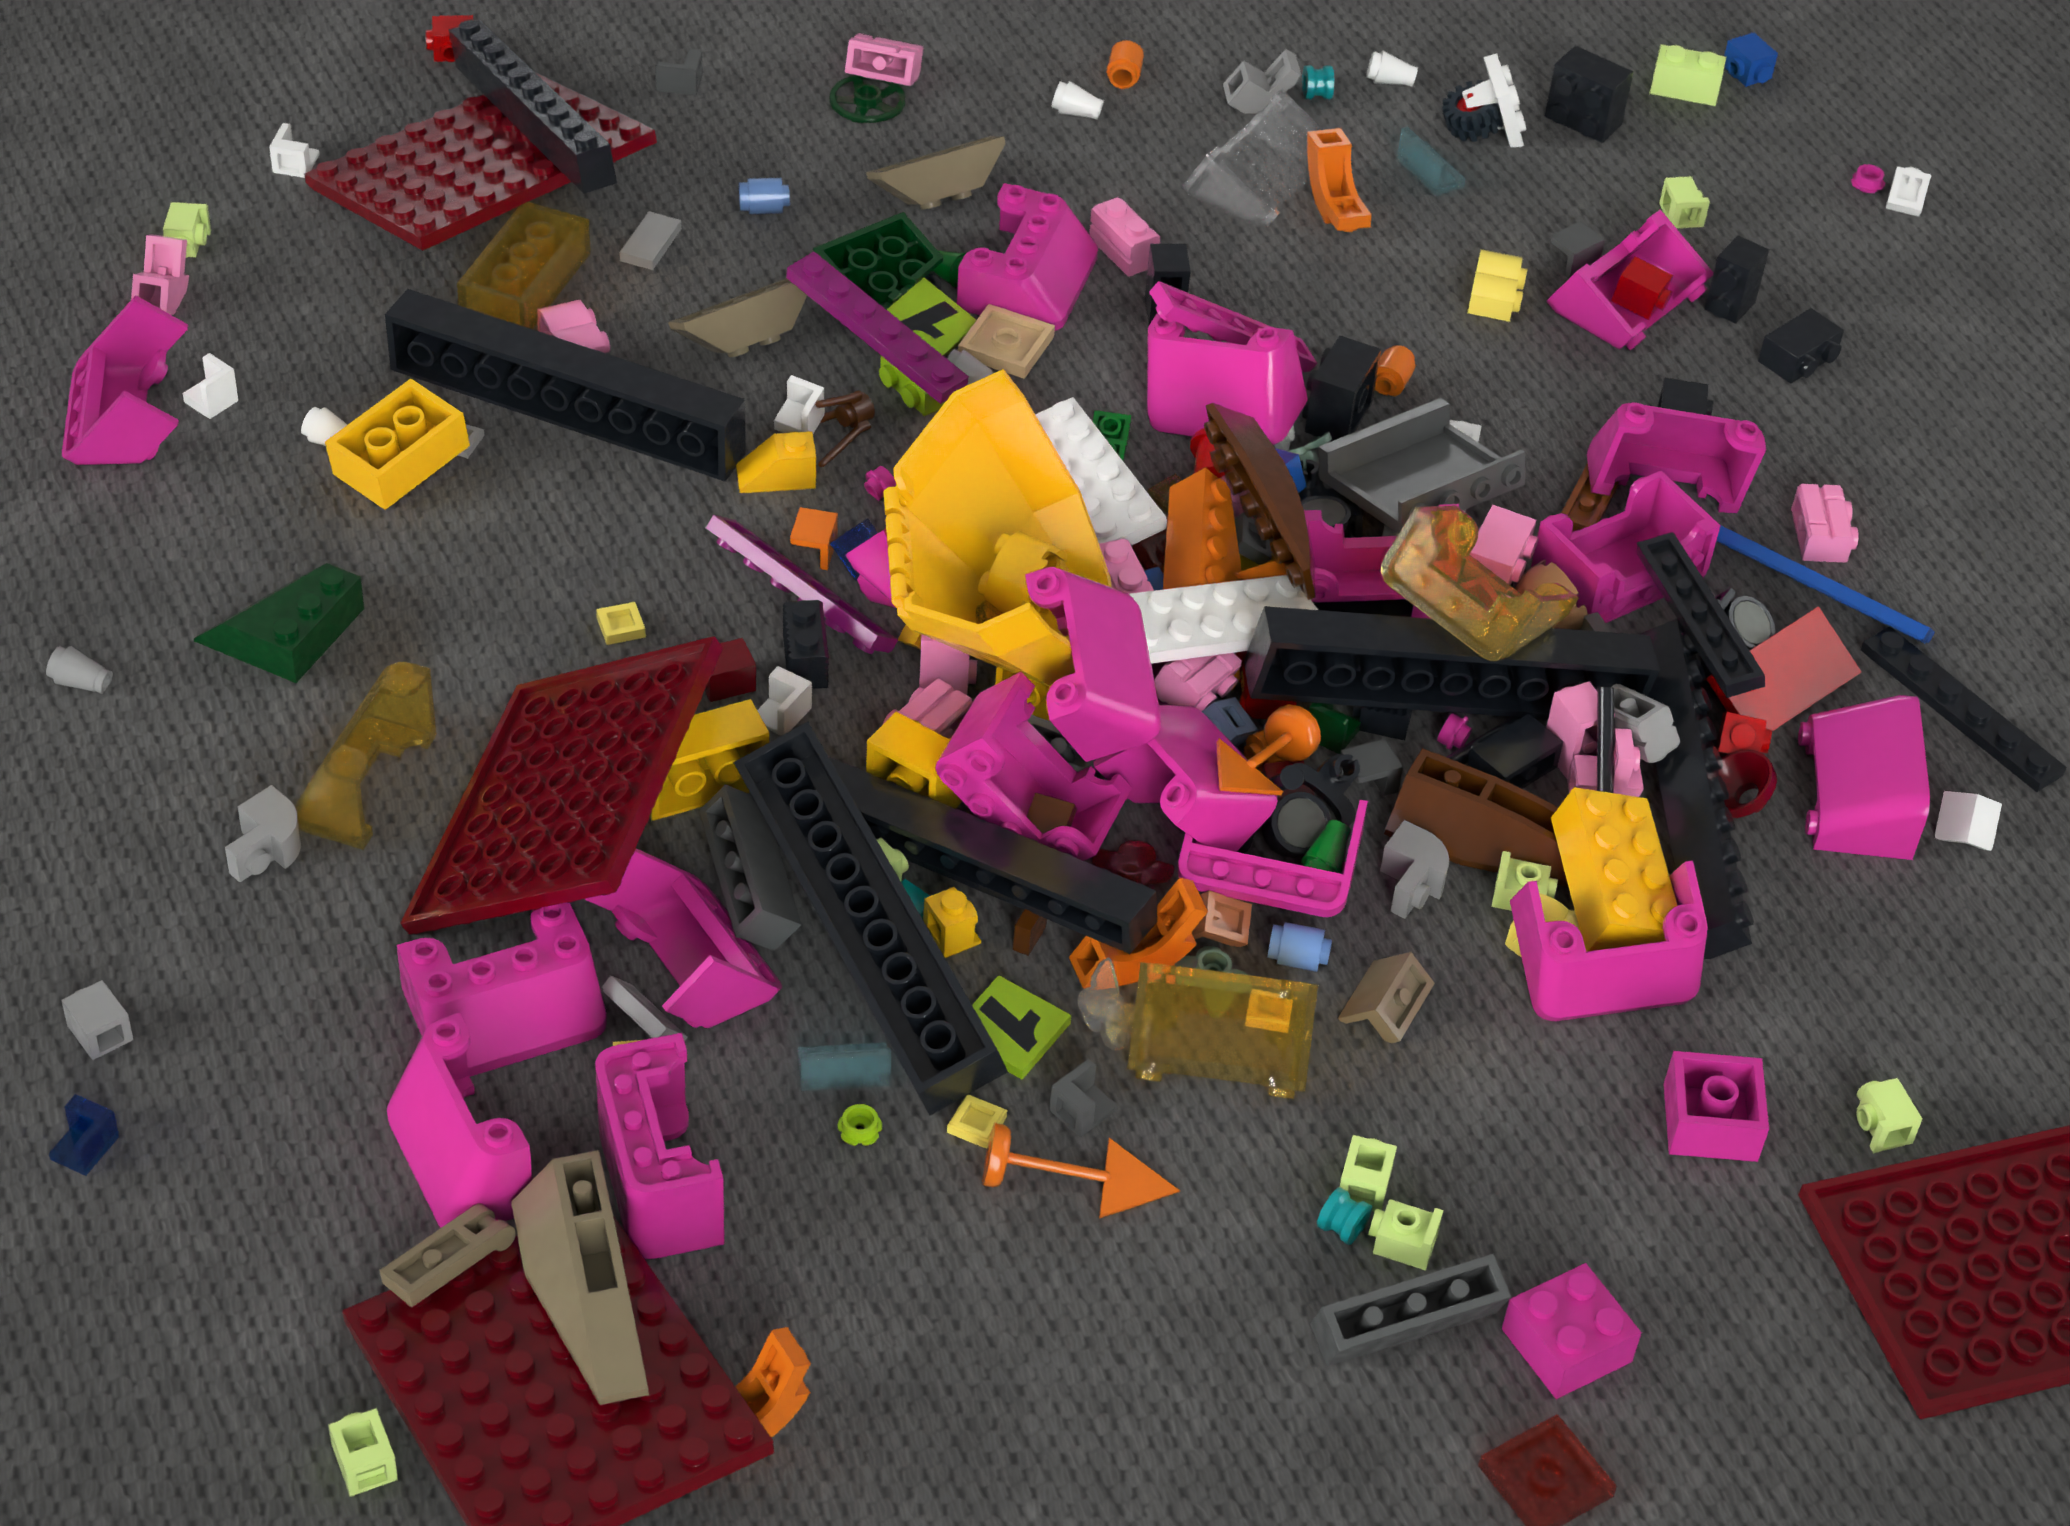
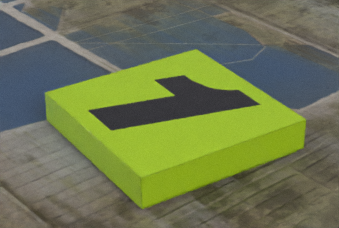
M926 278L915 284L887 309V311L944 357L960 344L976 322L974 317Z
M999 975L972 1004L995 1044L1008 1072L1021 1080L1071 1024V1015Z

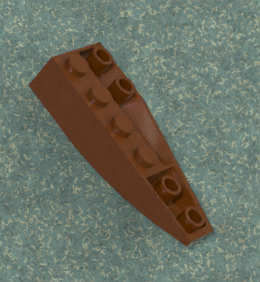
M1215 403L1206 405L1209 421L1204 423V428L1209 441L1215 448L1214 451L1210 452V456L1218 473H1225V480L1231 490V494L1233 496L1237 494L1240 496V503L1247 518L1254 517L1255 526L1260 538L1263 541L1269 540L1274 559L1278 564H1285L1286 573L1291 585L1294 588L1300 587L1308 600L1315 598V570L1305 514L1296 485L1283 459L1254 417Z
M1424 748L1421 749L1406 774L1384 835L1392 837L1401 823L1406 820L1439 838L1445 845L1449 854V861L1498 873L1502 852L1507 851L1511 852L1510 858L1551 866L1550 878L1558 879L1557 885L1568 887L1551 817L1558 807L1498 777Z

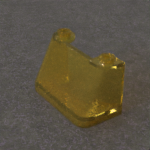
M1456 505L1415 507L1382 561L1381 574L1383 580L1389 587L1482 658L1488 661H1500L1511 657L1561 622L1570 613L1579 599L1578 596L1558 583H1545L1540 585L1535 591L1533 589L1525 590L1522 595L1469 555L1478 540V527L1471 516Z
M397 662L387 666L382 671L295 802L294 806L297 811L299 830L355 848L365 849L373 836L372 826L366 824L364 820L360 784L381 752L400 758L403 751L411 746L420 745V747L428 749L437 736L430 668L409 662Z
M1141 961L1127 1069L1136 1070L1135 1078L1161 1082L1163 1073H1175L1260 1084L1261 1086L1269 1087V1096L1294 1099L1295 1091L1305 1092L1318 985L1300 981Z

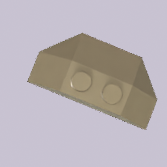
M987 136L866 172L867 179L906 204L920 205L922 210L934 208L941 205L940 199L950 196L952 200L964 199L972 196L971 190L983 187L1006 144L1004 136Z
M785 278L669 321L668 323L671 330L708 350L727 353L728 357H736L749 352L748 346L759 342L760 345H767L777 342L781 339V333L792 330L807 294Z

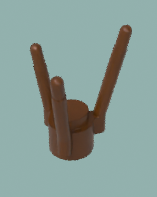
M857 390L848 395L827 398L815 403L817 408L839 405L836 409L824 413L825 415L820 423L837 418L842 426L854 428L819 461V467L826 466L857 436L871 429L869 420L874 418L875 408L870 397L864 392Z

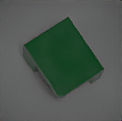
M1311 704L1309 712L1315 717L1321 730L1319 745L1340 754L1341 750L1345 749L1359 732L1361 722L1333 709V704Z

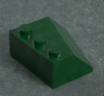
M904 212L813 248L814 252L886 310L943 262V256Z
M326 563L296 578L196 636L194 642L297 683L364 610L361 577Z

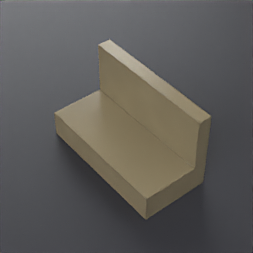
M1412 952L1375 960L1342 1010L1338 1020L1348 1024L1368 1019L1384 1041L1389 1043L1400 1042L1435 983Z

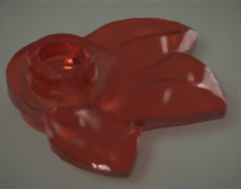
M1142 840L1126 841L1120 845L1118 851L1099 848L1097 854L1092 857V865L1107 869L1114 874L1136 883L1144 884L1147 887L1149 884L1169 881L1173 877L1175 866L1170 863L1155 861L1156 852L1154 847Z

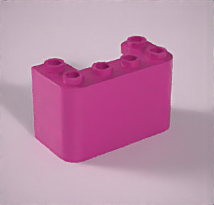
M1658 471L1649 476L1638 478L1631 485L1624 512L1610 518H1604L1589 527L1572 532L1573 521L1563 513L1551 515L1542 520L1539 526L1537 536L1539 539L1533 554L1531 567L1542 560H1546V565L1551 562L1556 564L1567 575L1579 593L1573 597L1577 607L1585 605L1588 614L1598 612L1604 622L1608 623L1664 598L1637 555V542L1674 532L1695 567L1704 578L1711 563L1721 525L1663 471Z
M1019 672L976 696L938 759L935 767L936 772L942 782L978 818L997 824L1026 838L1034 839L1038 843L1060 852L1068 853L1082 861L1087 860L1097 854L1132 787L1119 773L1114 775L1111 780H1103L1094 776L1096 770L1092 766L1077 772L1028 722L1035 707L1031 702L1027 703V698L1032 693L1035 685L1022 672ZM1035 793L1075 804L1077 812L1071 827L1060 826L1042 833L1027 818Z
M682 1033L615 1045L604 1049L595 1061L599 1136L624 1231L645 1259H657L724 1245V1181L719 1160H711L709 1165L703 1164L693 1158L690 1145L666 1150L664 1141L680 1137L689 1126V1112L685 1100L687 1049Z

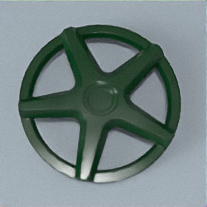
M857 75L849 76L837 82L829 95L830 105L833 110L842 117L856 123H876L898 116L903 110L906 100L904 91L897 83ZM863 80H876L890 86L880 90L875 85L864 84ZM853 82L855 87L853 96L836 95L837 90L841 86ZM898 92L900 99L895 108L882 102L883 98ZM838 103L857 105L855 113L846 111ZM872 108L885 112L881 115L865 116L869 109Z

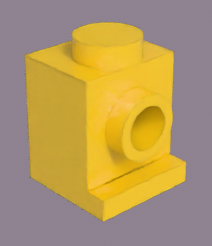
M954 886L924 898L923 921L944 958L981 944V939L975 932V924L978 923L976 909L971 901L967 900L963 892L958 891Z

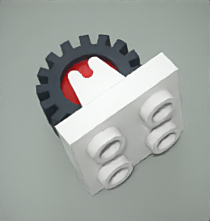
M1497 53L1484 57L1489 80L1484 82L1483 80H1477L1476 85L1469 81L1466 82L1467 87L1464 88L1458 85L1455 87L1456 93L1450 91L1447 94L1448 98L1443 99L1442 111L1447 128L1455 138L1460 137L1461 141H1466L1470 137L1471 142L1477 141V136L1482 135L1483 139L1489 137L1488 132L1495 134L1498 132V129L1504 128L1510 147L1524 146L1521 132L1527 129L1522 112L1518 111L1520 110V102L1515 85H1512L1513 81L1508 65L1501 66Z

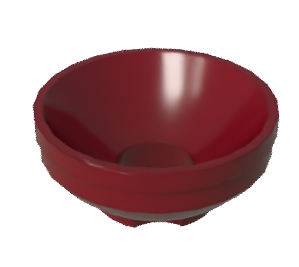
M1739 750L1721 758L1723 769L1718 771L1729 793V799L1724 800L1732 818L1745 817L1763 809L1773 795L1777 784V774L1771 761L1763 753L1755 750ZM1750 789H1758V794L1752 801L1743 804L1739 803V799L1744 792Z

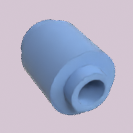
M782 178L747 179V182H739L740 211H749V214L783 213V206L790 205L789 185H782Z
M1285 922L1284 926L1273 924L1267 958L1277 960L1279 965L1317 972L1319 964L1328 965L1332 940L1324 938V929Z

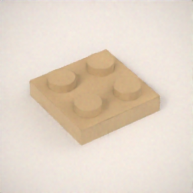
M988 304L958 345V351L966 350L987 367L999 371L1004 369L1008 374L1025 379L1054 338L1055 325Z

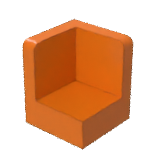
M800 507L790 535V543L820 549V569L828 570L838 539V513Z

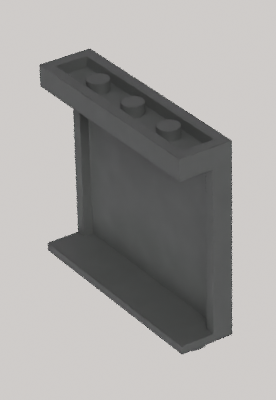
M1439 398L1319 446V478L1389 528L1404 536L1420 529L1421 520H1429V523L1434 521L1438 516L1439 505L1459 504V511L1461 512L1524 486L1525 451L1519 450L1503 458L1450 425V404Z

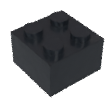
M1575 45L1555 63L1544 117L1573 129L1585 137H1590L1603 143L1623 123L1634 71Z
M1339 336L1332 348L1327 347L1325 349L1319 369L1311 371L1306 385V390L1311 391L1302 412V418L1306 419L1305 433L1321 437L1329 431L1332 436L1331 441H1334L1356 431L1373 402L1381 354L1380 348Z

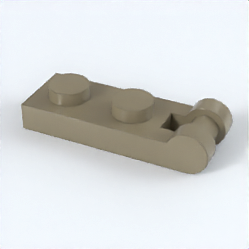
M476 1204L380 1270L382 1284L413 1307L492 1251L507 1249L515 1239L516 1230L504 1220H495L494 1212L485 1205Z

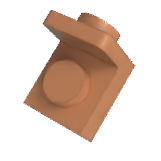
M1212 891L1200 894L1208 913L1191 932L1194 939L1204 937L1235 947L1248 945L1252 904Z

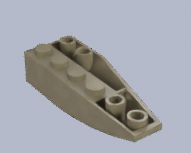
M599 1150L552 1159L511 1201L524 1275L600 1405L649 1395Z

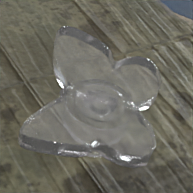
M1110 957L1103 959L1091 977V987L1085 988L1079 993L1078 1006L1083 1013L1087 1026L1094 1032H1100L1104 1044L1112 1050H1121L1129 1045L1130 1037H1136L1152 1029L1156 1025V1021L1140 1008L1124 1002V998L1119 995V986Z

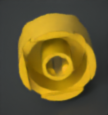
M1015 532L1012 535L1003 533L995 546L994 554L997 557L991 570H987L981 577L978 593L985 596L987 607L1003 614L1030 603L1038 613L1042 612L1047 615L1050 610L1039 607L1030 598L1025 574L1047 567L1059 568L1060 559L1067 562L1066 551L1022 532Z

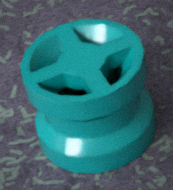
M1312 65L1304 66L1302 90L1305 100L1312 99L1314 96H1322L1324 99L1333 98L1334 70L1332 65H1325L1322 69H1315Z
M1338 1187L1325 1202L1317 1219V1227L1324 1231L1333 1230L1339 1234L1342 1242L1351 1245L1367 1225L1372 1213V1205L1365 1201H1354L1350 1198L1348 1191Z

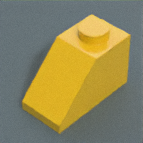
M812 431L775 433L736 464L739 492L753 493L816 489V451Z

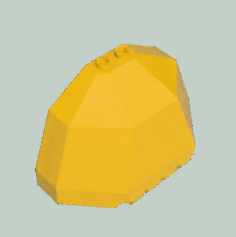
M1002 369L954 391L893 468L896 486L888 487L883 492L887 544L889 546L888 560L891 576V599L893 605L897 608L898 616L911 630L1012 673L1022 672L1028 679L1050 687L1056 680L1075 673L1069 635L1063 636L1059 631L1056 617L1051 611L1047 615L1042 612L1038 613L1030 603L1003 614L987 607L985 596L978 593L981 577L987 570H991L997 557L994 554L998 539L1003 533L1012 535L1015 532H1022L1065 550L1067 562L1060 559V569L1112 587L1111 577L1081 491L1025 396L1006 371Z

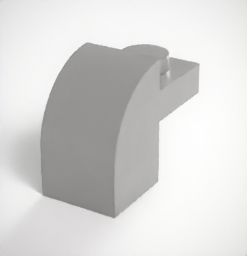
M1285 49L1265 72L1243 61L1223 83L1227 104L1244 114L1279 113L1290 105L1287 90L1294 87L1301 76L1296 54Z
M270 785L238 806L241 831L244 835L227 845L225 851L229 873L239 882H242L252 874H261L273 860L286 869L295 861L301 849L296 808L285 795Z
M1406 820L1401 823L1386 843L1380 868L1381 872L1400 880L1395 886L1390 912L1406 919L1414 907L1421 909L1429 895L1440 900L1449 867V854L1441 840L1427 830Z

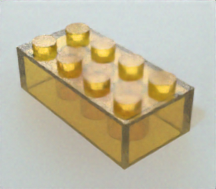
M531 202L520 205L458 281V305L533 329L537 324V309L551 306L591 254L589 219Z

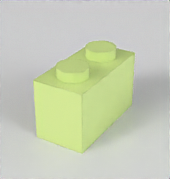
M1661 44L1650 94L1716 106L1726 57L1713 52H1699L1684 49L1677 45L1667 46Z

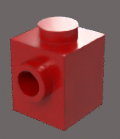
M473 15L432 16V30H426L427 50H433L434 62H455L449 29L459 27V24L464 21L473 20Z
M1635 256L1621 274L1611 301L1649 320L1657 308L1663 310L1669 302L1672 291L1668 287L1673 275Z
M1723 712L1716 749L1718 752L1726 754L1739 750H1755L1767 754L1772 730L1766 729L1767 720Z

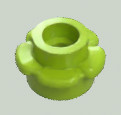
M855 1104L844 1111L837 1127L842 1132V1140L847 1144L856 1146L858 1143H861L864 1146H868L878 1140V1132L882 1130V1121L872 1107L865 1104ZM862 1126L864 1129H856V1127Z

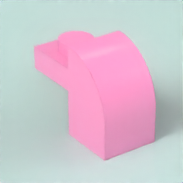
M153 234L146 235L144 272L133 274L131 300L136 295L170 315L175 314L187 291L189 275L184 274L187 248L186 239Z
M1615 728L1614 793L1639 797L1644 789L1640 767V748L1633 744L1631 729ZM1574 755L1567 779L1569 793L1573 787L1597 791V756Z

